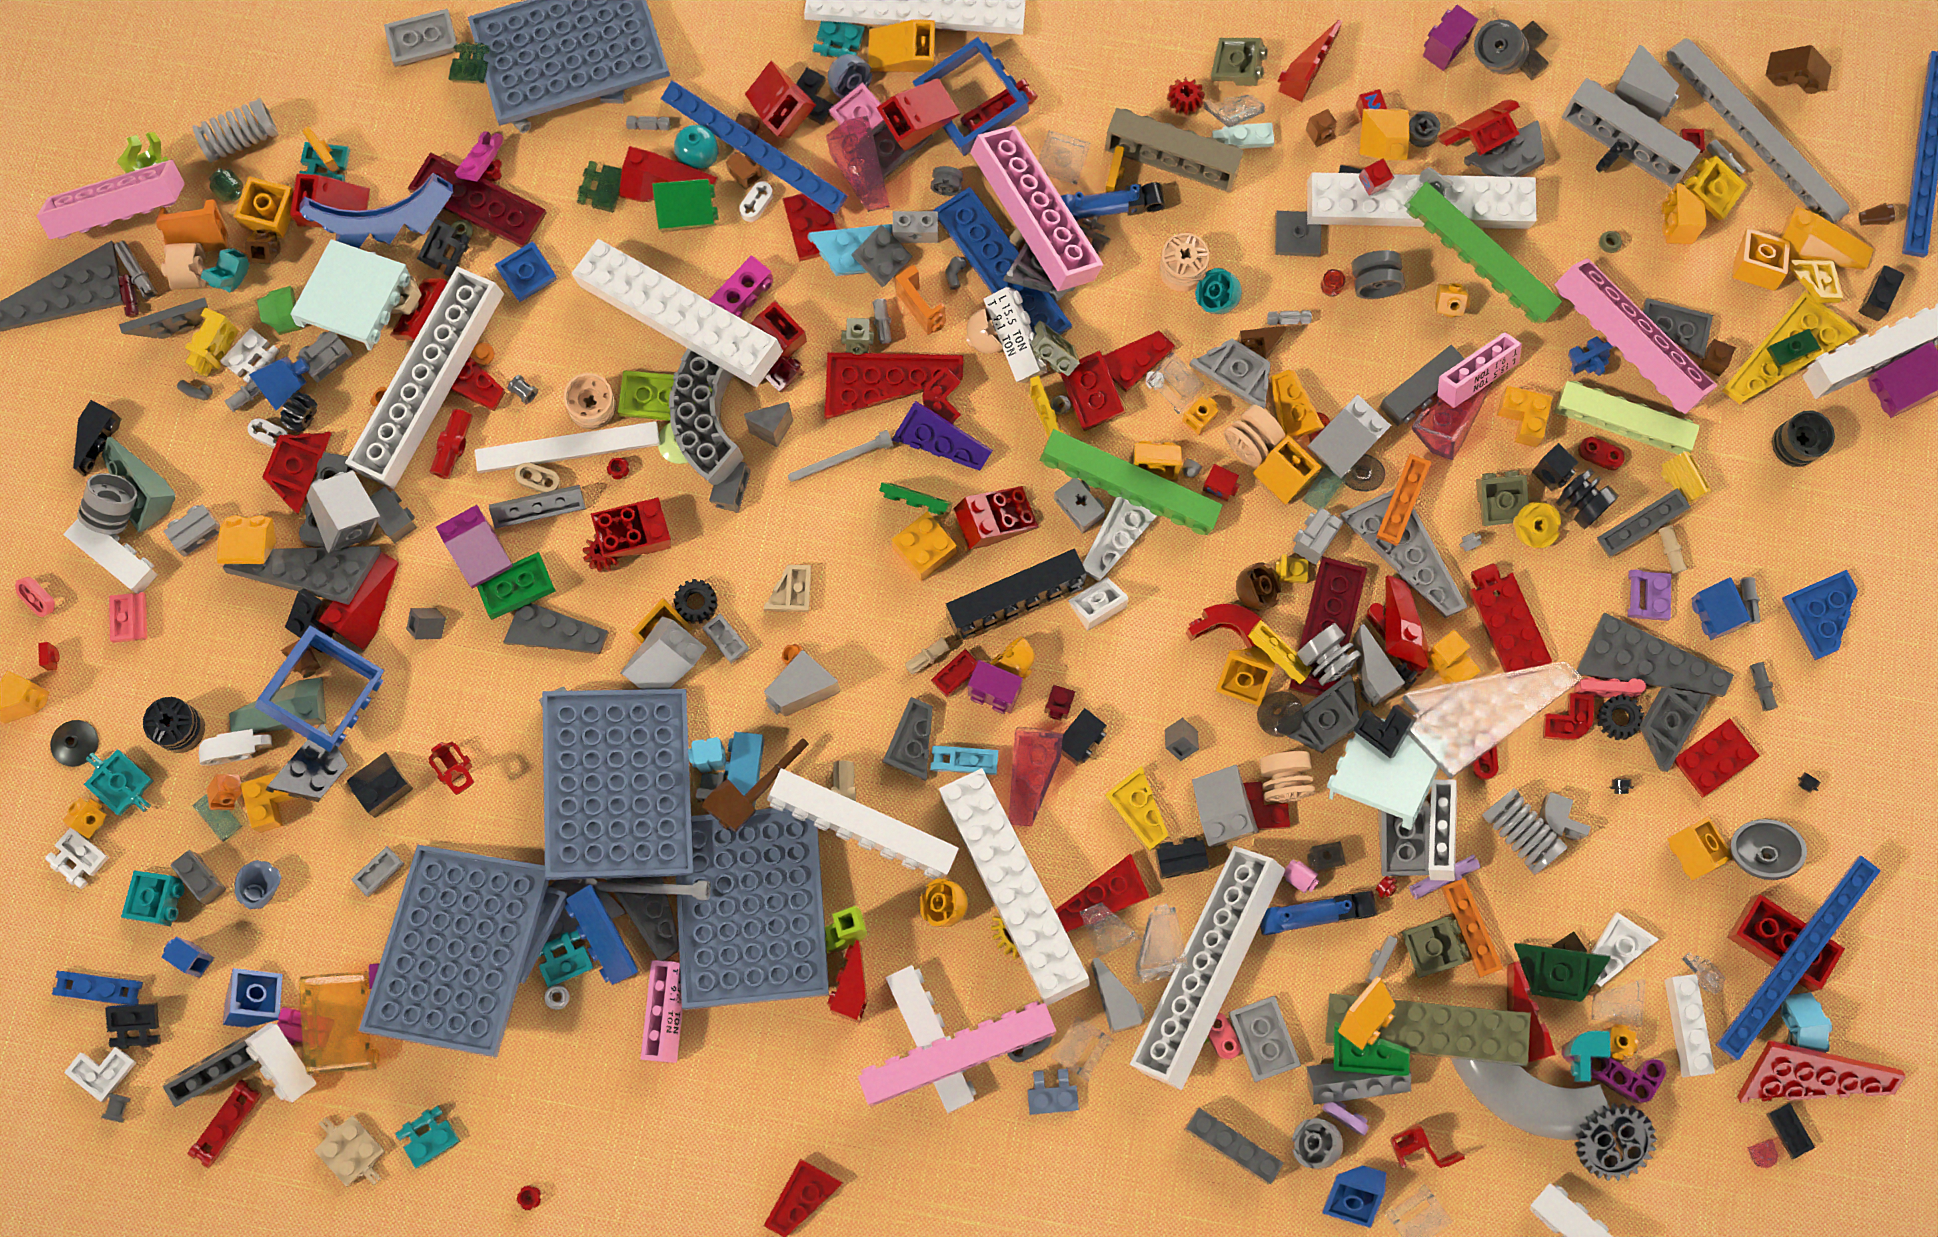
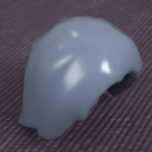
M255 860L244 865L237 873L234 893L237 901L244 904L248 909H262L274 897L282 877L279 870L267 861Z

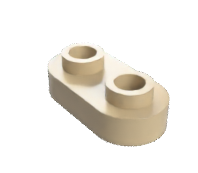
M528 462L522 463L516 468L515 477L519 484L526 488L544 493L557 490L561 486L559 476L552 470ZM526 474H532L530 479L524 478ZM548 481H553V484L550 487H547L546 483Z

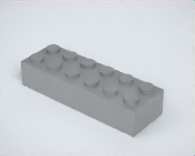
M1587 77L1572 96L1561 117L1609 149L1615 143L1621 142L1624 144L1621 148L1624 151L1620 156L1672 189L1679 183L1701 151L1692 142L1682 139L1673 130L1665 128L1656 119L1646 116L1634 105H1629L1621 100L1617 94L1610 93L1602 88L1598 82L1591 81Z

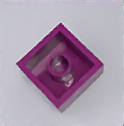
M1458 4L1452 10L1448 9L1444 13L1439 26L1435 24L1428 33L1429 38L1423 46L1426 48L1423 57L1442 71H1445L1470 41L1478 22V18Z
M979 660L968 683V696L971 697V701L983 705L986 703L993 706L992 709L998 713L1005 714V712L1011 714L1022 690L1023 678Z

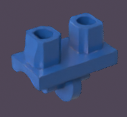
M1596 336L1587 342L1586 346L1590 351L1584 353L1580 346L1570 349L1568 356L1572 362L1571 371L1574 375L1586 369L1588 374L1595 372L1600 376L1605 373L1604 366L1609 364L1607 358L1610 357L1609 350L1613 346L1609 342L1604 343Z

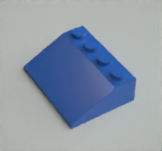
M590 884L567 898L568 904L565 905V908L571 919L576 917L580 925L576 929L582 940L588 939L591 945L588 948L594 961H600L603 968L599 971L606 983L610 981L614 985L637 973L639 969L594 886Z

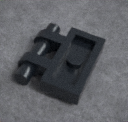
M436 219L417 259L435 270H439L443 263L447 266L443 274L451 277L456 267H460L459 261L463 253H467L471 237L463 233L460 240L455 239L459 230L440 219ZM452 245L456 249L450 259L446 255Z
M157 1003L115 1005L105 1008L107 1032H117V1037L109 1039L110 1048L128 1049L129 1046L148 1048L151 1045L161 1043L160 1035H151L150 1029H157L159 1027ZM139 1030V1036L129 1037L128 1031Z

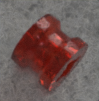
M1337 269L1328 270L1321 282L1322 292L1329 297L1338 296L1345 284L1344 274Z

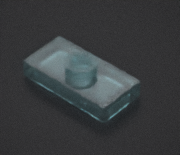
M1326 465L1302 501L1317 511L1319 508L1325 509L1347 474L1345 473L1340 478Z
M207 794L192 805L223 842L242 827L230 810H210Z

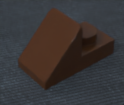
M1281 326L1240 330L1238 342L1249 349L1261 345L1263 358L1267 359L1283 339L1286 328Z

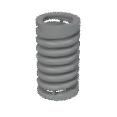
M261 97L248 103L257 122L252 116L249 107L243 104L241 109L247 122L238 107L233 109L240 127L232 112H225L232 131L223 114H219L217 119L224 134L214 117L209 119L213 130L206 121L201 122V127L192 125L195 137L210 163L219 160L220 156L226 157L228 153H235L236 149L241 151L244 149V146L250 147L252 143L258 144L260 139L265 141L268 139V135L271 137L278 135L271 114Z
M1514 787L1484 812L1482 816L1488 823H1494L1493 829L1496 831L1500 830V837L1504 838L1509 835L1505 842L1508 845L1514 843L1511 849L1514 852L1520 850L1517 854L1520 859L1528 856L1524 864L1529 866L1528 868L1535 875L1568 847L1560 838H1556L1555 832H1549L1550 827L1547 824L1543 825L1544 820L1541 817L1536 818L1537 812L1535 810L1530 811V804H1523L1525 801L1523 796H1520L1521 794Z

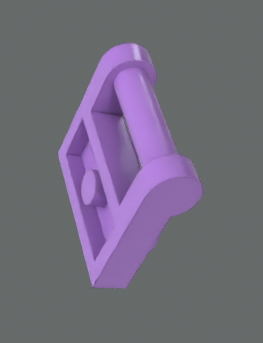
M1629 570L1628 579L1631 580L1628 617L1669 621L1671 619V574ZM1640 581H1645V610L1640 609Z

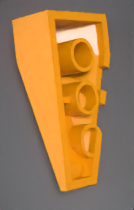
M1798 206L1787 217L1779 237L1790 241L1789 262L1791 260L1834 261V265H1837L1838 268L1865 270L1874 250L1820 215Z

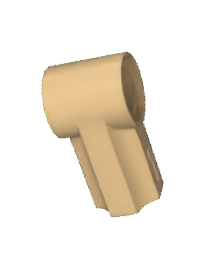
M847 760L833 762V787L831 791L856 801L854 762Z

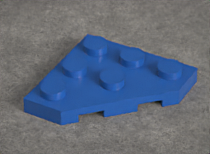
M1847 569L1782 598L1815 661L1838 651L1840 648L1843 631L1846 629L1851 614L1850 609L1858 591Z

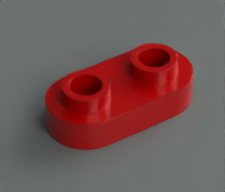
M1595 437L1585 438L1578 447V453L1582 459L1607 470L1618 469L1625 460L1622 449ZM1588 445H1593L1595 450H1590ZM1610 454L1616 455L1617 459H1612Z
M1480 732L1471 740L1473 772L1481 780H1490L1499 770L1496 740L1490 733ZM1479 742H1484L1486 749H1481ZM1481 765H1486L1488 772H1483Z

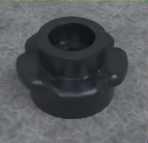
M1804 772L1801 777H1797L1800 781L1798 786L1809 793L1812 790L1819 791L1817 788L1821 782L1813 776Z
M1616 778L1612 779V786H1609V788L1614 789V794H1629V789H1633L1634 786H1631V779Z

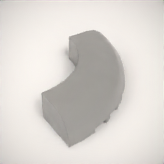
M687 348L681 358L680 367L677 373L675 372L674 383L672 391H670L671 427L676 442L688 463L710 484L718 485L744 459L738 445L732 442L724 433L720 418L723 394L734 374ZM708 385H710L712 389V394L708 388Z
M1450 1058L1465 1086L1471 1090L1481 1104H1484L1502 1121L1532 1135L1558 1140H1578L1576 1133H1583L1579 1125L1588 1124L1586 1116L1593 1119L1595 1117L1593 1110L1601 1113L1603 1105L1610 1110L1600 1084L1581 1089L1561 1088L1536 1079L1519 1065ZM1610 1124V1125H1609V1129H1610V1132L1613 1133V1131H1612V1126H1611V1124Z

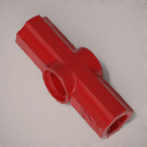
M453 409L445 431H442L438 437L437 453L429 471L431 474L442 479H450L457 458L461 457L465 450V437L473 418L472 414L461 409Z

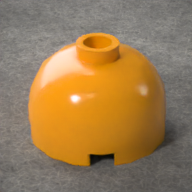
M1019 636L1005 647L1006 650L998 654L990 664L1017 675L1024 680L1032 673L1030 667L1034 663L1035 654L1030 643L1023 636Z
M938 878L929 882L926 885L928 889L920 897L919 908L922 918L934 927H952L959 923L968 909V899L965 891L959 884L949 879Z

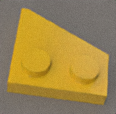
M1791 260L1788 265L1789 269L1817 303H1840L1843 296L1834 261Z

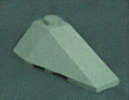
M107 437L102 457L109 474L128 480L136 488L137 498L131 510L129 520L138 532H143L170 512L176 494L165 479L114 438Z
M322 677L298 680L279 689L271 700L274 704L311 726L320 725L321 723L326 724ZM257 700L229 713L231 732L253 729V734L290 729L255 708Z

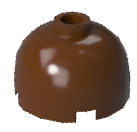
M1264 562L1246 567L1240 572L1236 580L1238 598L1246 607L1253 610L1268 609L1274 607L1279 602V599H1277V593L1281 592L1279 578L1272 567L1267 568L1264 566L1266 564Z

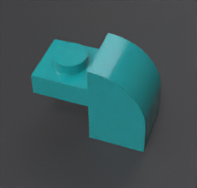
M234 248L221 250L216 267L203 270L201 279L209 282L208 284L213 288L223 289L229 293L235 291L248 272L250 263H248L247 255Z
M1588 1031L1576 1035L1569 1041L1564 1056L1574 1057V1061L1571 1062V1075L1575 1076V1082L1591 1081L1590 1058L1610 1057L1609 1031Z

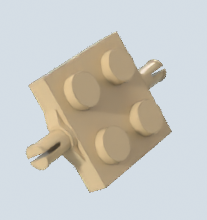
M353 1115L337 1127L331 1123L328 1117L322 1119L323 1121H320L319 1125L328 1135L314 1149L317 1155L346 1187L364 1175L373 1186L376 1185L377 1181H380L382 1178L374 1171L373 1167L386 1151Z

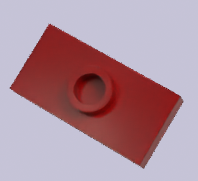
M964 649L931 679V682L947 698L972 676L978 661Z

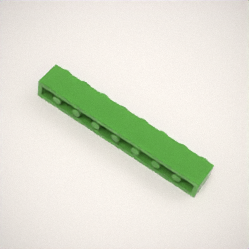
M1427 181L1421 184L1404 204L1407 208L1406 212L1414 219L1419 218L1424 223L1423 227L1431 234L1436 233L1441 238L1440 241L1445 247L1453 248L1458 253L1457 256L1462 262L1470 263L1475 268L1474 271L1478 276L1483 279L1487 278L1492 283L1491 286L1495 291L1500 294L1504 293L1509 297V303L1515 308L1520 307L1526 312L1525 317L1531 322H1537L1538 324L1545 322L1561 304V299Z
M1055 429L1051 432L1039 461L1051 469L1057 468L1071 478H1079L1086 481L1091 487L1102 488L1111 496L1122 497L1134 506H1142L1156 516L1169 518L1176 525L1187 526L1199 535L1208 536L1214 529L1223 504Z

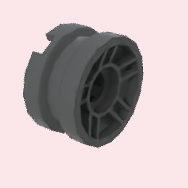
M1426 111L1418 112L1414 117L1412 116L1409 122V141L1413 145L1423 148L1433 144L1440 131L1439 119L1434 114Z
M939 166L933 169V180L931 181V190L943 196H956L961 193V182L963 181V172L949 166Z

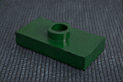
M1807 329L1770 345L1767 350L1777 368H1780L1818 351L1820 346L1811 330Z

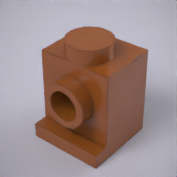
M1329 109L1308 119L1305 130L1316 148L1336 138L1334 131L1337 121Z
M740 151L729 156L726 162L727 170L745 190L762 177L760 166L758 164L755 165L749 156L744 157Z
M298 641L282 649V653L288 657ZM310 647L293 669L294 672L298 671L303 678L314 675L316 673L315 670L321 668Z

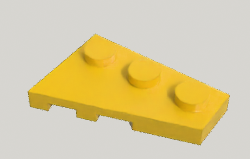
M1039 375L1030 378L1029 395L1047 437L1049 438L1053 429L1064 433L1062 429L1059 430L1056 423L1058 422L1057 416L1050 407L1048 395L1043 388Z
M1140 766L1104 796L1150 852L1169 835L1159 809L1156 806L1143 767Z

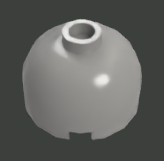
M1313 1118L1302 1121L1296 1127L1292 1137V1141L1295 1142L1294 1156L1300 1164L1308 1168L1325 1169L1332 1166L1340 1158L1343 1150L1341 1133L1335 1125L1324 1119Z

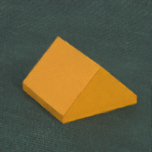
M662 598L630 633L635 641L641 645L662 616L674 620L688 633L693 628Z

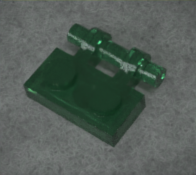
M460 42L455 44L454 51L460 53L459 58H453L448 80L456 83L484 84L489 62L483 59L484 55L490 51L489 46L481 42L473 44Z
M589 161L587 168H584L582 186H579L577 191V203L585 205L587 198L592 199V208L614 213L619 198L622 169L603 165L602 171L597 172V163ZM592 181L598 182L596 190L590 189Z

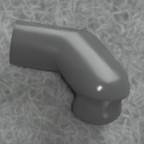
M959 256L952 258L945 270L950 290L960 287L957 274L959 270H963L966 267V260Z
M181 380L177 384V389L187 396L203 401L208 400L209 396L213 393V390L205 384L200 389L185 380Z

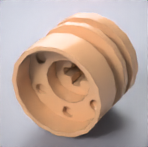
M1191 233L1174 235L1165 243L1161 254L1159 274L1162 281L1169 288L1179 292L1196 289L1199 280L1202 281L1205 277L1209 262V250L1206 243L1200 237Z
M583 373L575 376L568 382L563 398L570 417L577 425L584 429L594 430L604 427L611 421L615 414L616 403L611 387L603 377L594 373ZM594 401L596 405H591L588 408L587 404H591Z
M1251 405L1241 415V421H1234L1231 427L1224 430L1223 434L1234 453L1247 464L1256 467L1262 462V459L1268 456V450L1272 451L1286 437L1283 429L1270 413L1258 405Z
M1283 752L1268 755L1259 760L1261 775L1273 778V780L1263 784L1265 790H1270L1264 794L1266 801L1294 802L1315 794V788L1307 786L1313 782V778L1301 775L1312 769L1308 752Z

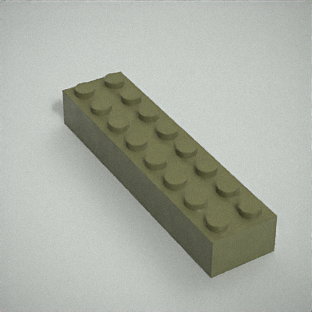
M1329 993L1326 1045L1334 1046L1335 1022L1342 1024L1348 1010L1360 996ZM1393 1000L1396 1006L1391 1014L1395 1017L1387 1028L1382 1026L1378 1030L1381 1033L1378 1038L1410 1049V1054L1527 1066L1531 1013Z

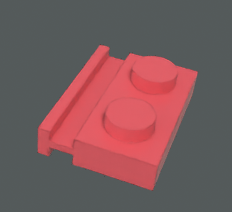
M140 592V594L130 593L109 596L111 642L147 639L146 594L144 592Z

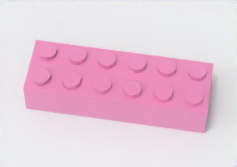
M172 159L48 197L36 216L49 239L57 237L64 239L73 232L79 231L83 233L90 230L93 226H106L119 218L126 220L139 212L146 214L159 206L169 207L176 203L185 183Z

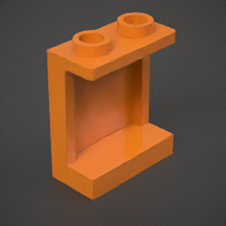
M214 199L206 200L204 209L168 214L165 207L160 208L159 216L156 217V225L163 232L165 245L200 243L205 252L227 249L229 234Z
M913 264L895 276L897 296L926 334L929 335L932 332L940 331L946 323L945 306L941 303L934 309H930L917 292L920 289L919 271Z

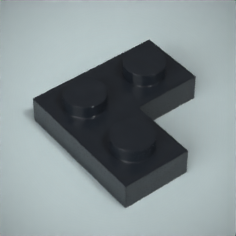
M806 67L796 85L816 104L807 118L824 125L830 116L829 109L834 106L833 103L817 96L826 82V77Z
M304 588L298 591L285 628L299 638L303 636L309 626L314 627L332 638L334 633L316 620L322 600Z
M1400 705L1393 706L1385 722L1367 710L1363 712L1353 731L1387 757L1393 758L1417 718Z

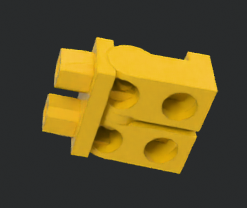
M205 307L201 314L205 319L201 329L193 335L192 343L188 342L185 346V349L190 352L185 363L192 367L195 373L207 378L212 368L219 370L222 365L220 361L228 352L239 330L226 316Z

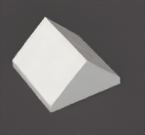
M1106 577L1071 598L1068 602L1088 631L1126 608L1128 596Z

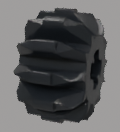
M293 393L287 399L286 404L283 405V410L280 412V422L288 429L298 433L306 430L317 412V403L311 396L305 393Z

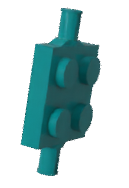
M117 749L109 758L103 761L95 753L89 754L92 758L87 757L86 760L95 767V770L84 785L116 815L121 816L133 804L139 807L142 812L148 810L145 807H151V804L141 796L154 780L121 750Z

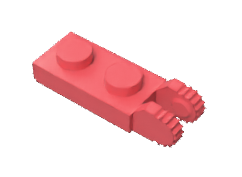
M1584 678L1574 688L1575 693L1594 695V697L1611 698L1618 695L1637 698L1645 691L1646 683L1642 679L1637 680L1635 678H1632L1629 682H1620L1619 679L1596 681V678Z

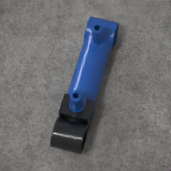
M1158 182L1147 183L1142 187L1141 184L1125 186V190L1091 195H1083V193L1077 192L1075 195L1065 194L1060 196L1076 222L1083 218L1126 212L1128 216L1143 214V211L1157 212L1166 207L1162 184Z
M1364 891L1314 902L1267 908L1260 923L1261 934L1272 935L1288 930L1377 916L1373 891Z

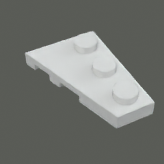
M1618 912L1614 913L1591 953L1611 956L1609 963L1594 985L1597 987L1604 985L1659 939Z

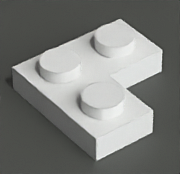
M114 1047L100 1066L86 1054L80 1052L64 1073L100 1102H105L108 1099L109 1093H112L137 1062L118 1047Z

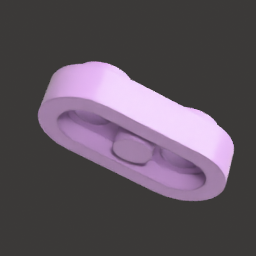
M1340 1101L1323 1105L1322 1110L1356 1133L1365 1136L1369 1126L1366 1125L1368 1120L1356 1112L1353 1115L1345 1110L1346 1106Z

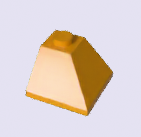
M1363 109L1359 154L1378 159L1384 158V160L1407 161L1409 146L1408 110Z
M1256 647L1229 651L1215 691L1260 707L1272 676L1275 662L1270 659L1264 650Z

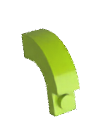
M853 906L832 914L834 923L825 927L827 954L833 951L845 950L850 944L854 945L855 940L860 942L867 936L860 908Z

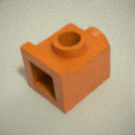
M215 775L206 789L210 810H234V803L242 793L240 775Z

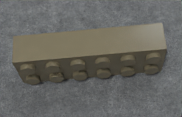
M1117 107L1107 130L1105 151L1114 153L1115 147H1124L1123 157L1229 193L1238 174L1244 151L1236 145H1226L1218 142L1215 138H1206L1197 135L1194 131L1176 128L1171 123H1161L1155 121L1150 116H1140L1134 114L1129 109H1119Z

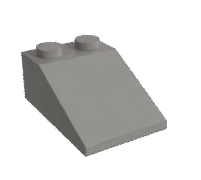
M1357 394L1307 447L1337 476L1342 478L1391 425Z
M662 616L621 671V674L641 690L670 689L696 664L707 647L674 620Z
M1363 624L1353 636L1354 651L1358 650L1361 654L1356 660L1359 686L1362 691L1360 693L1363 700L1367 704L1370 703L1374 708L1396 694L1405 682Z
M1237 764L1192 779L1199 816L1208 846L1215 848L1259 833Z
M1425 799L1411 830L1402 827L1403 818L1378 809L1381 875H1429L1430 805L1427 799Z
M1098 957L1093 958L1091 966L1111 1034L1139 1027L1142 1024L1143 1018H1145L1142 1004H1137L1135 997Z

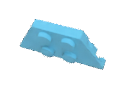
M893 224L883 225L891 234ZM880 225L811 232L808 234V239L810 242L813 241L819 249V254L824 261L829 263L830 269L835 276L868 273L851 254Z

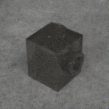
M1341 841L1312 846L1309 850L1310 853L1307 854L1308 865L1316 873L1340 869L1346 865Z

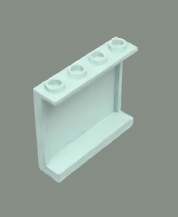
M331 239L296 302L291 316L297 326L304 328L308 323L364 342L367 349L371 351L373 345L378 343L383 326L388 324L393 307L398 305L403 288L409 284V272L403 263Z
M1411 729L1395 757L1389 758L1354 732L1356 734L1354 739L1349 738L1347 742L1345 757L1341 756L1336 766V770H1338L1336 776L1331 775L1328 781L1327 788L1330 789L1329 799L1333 800L1335 793L1403 818L1402 827L1411 830L1443 762L1448 743Z

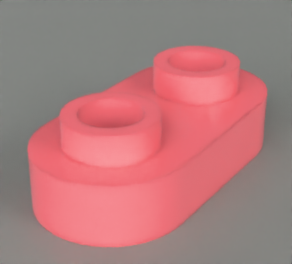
M28 576L16 581L15 590L17 595L36 615L44 617L53 613L55 601L37 581Z
M1218 1012L1215 1020L1219 1021L1221 1026L1219 1029H1216L1212 1025L1207 1037L1217 1055L1222 1059L1230 1060L1239 1054L1241 1045L1227 1018ZM1226 1042L1232 1044L1233 1048L1231 1051L1225 1049L1224 1045Z

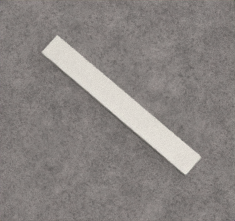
M655 421L475 449L476 467L478 473L517 468L520 464L526 462L537 465L659 446L660 440L658 425Z

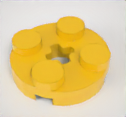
M1536 501L1525 505L1513 520V525L1518 539L1524 545L1532 548H1546L1558 538L1560 532L1557 531L1559 525H1561V518L1555 507ZM1541 520V529H1535V522Z

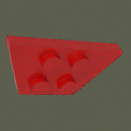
M332 432L279 435L265 468L262 479L298 515L317 473L318 461L322 459L323 453L327 449Z

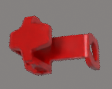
M453 741L449 743L440 742L431 749L432 754L428 758L429 764L438 774L437 778L444 785H448L455 795L461 794L474 784V779L469 773V770L472 768L471 760L467 755H463L456 743ZM452 746L463 760L462 763H458L449 751ZM437 757L441 759L447 768L444 774L433 761ZM464 774L466 777L465 783L462 786H455L453 781Z
M1418 1123L1409 1126L1406 1130L1390 1138L1392 1149L1402 1168L1407 1167L1403 1157L1422 1148L1426 1150L1432 1162L1439 1168L1451 1166L1465 1159L1464 1154L1457 1151L1438 1160L1430 1147V1142L1424 1129ZM1408 1135L1406 1139L1396 1142L1397 1139Z

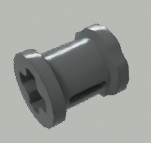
M522 375L515 376L507 387L508 391L518 395L525 405L533 401L538 394V389L524 381Z
M109 1093L108 1097L110 1100L106 1112L102 1114L101 1118L124 1123V1111L131 1098Z

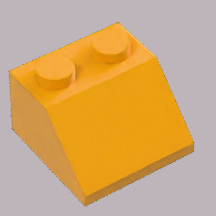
M1747 228L1734 259L1732 278L1776 291L1787 275L1790 241Z
M1140 441L1134 444L1132 464L1165 479H1178L1182 464L1181 446H1175L1171 442H1164L1161 445L1152 444L1150 441Z
M237 515L226 517L219 530L217 564H264L276 544L273 518H264V516L241 518Z
M7 670L0 681V721L6 724L38 713L46 705L50 692Z
M1709 816L1667 838L1670 850L1673 854L1677 855L1684 873L1692 881L1733 859L1730 850Z
M1378 976L1348 1010L1338 1030L1339 1033L1362 1050L1368 1043L1373 1045L1381 1034L1378 1030L1382 1026L1387 1028L1395 1017L1391 1013L1396 1005Z

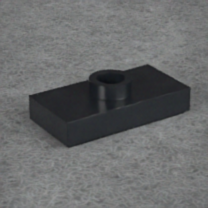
M1786 1103L1766 1114L1791 1159H1795L1815 1148L1791 1103Z

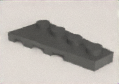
M529 603L517 609L503 643L506 645L516 644L526 647H545L555 650L565 649L574 652L600 654L609 632Z

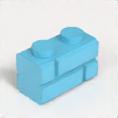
M718 737L708 738L706 741L702 739L692 742V748L688 749V756L693 767H697L701 773L712 772L713 769L715 771L725 770L727 761L725 748Z

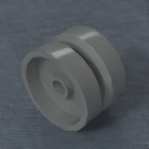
M1504 19L1493 20L1482 26L1474 42L1475 55L1488 70L1495 74L1504 75L1516 71L1527 59L1529 51L1528 40L1517 25Z
M1379 250L1368 252L1358 256L1351 263L1354 278H1356L1354 281L1355 293L1359 298H1386L1398 294L1405 288L1404 275L1401 272L1403 268L1400 253L1396 251Z

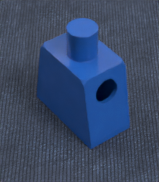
M286 356L255 370L249 376L273 408L278 410L286 404L287 399L293 393H297L307 383L302 374L308 371L310 366L304 358H300L292 363L289 357Z

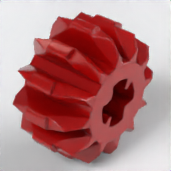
M1185 76L1183 82L1176 79L1174 85L1171 84L1169 86L1167 101H1170V109L1176 108V114L1184 111L1185 116L1188 115L1189 111L1195 114L1197 108L1202 107L1205 93L1202 91V84L1195 85V78L1190 82Z
M594 534L595 540L587 539L586 543L589 547H584L582 550L583 553L587 554L583 559L589 563L590 569L597 567L598 572L601 573L604 567H606L611 572L612 568L610 565L618 566L619 562L617 559L623 556L602 558L599 552L600 547L597 536Z

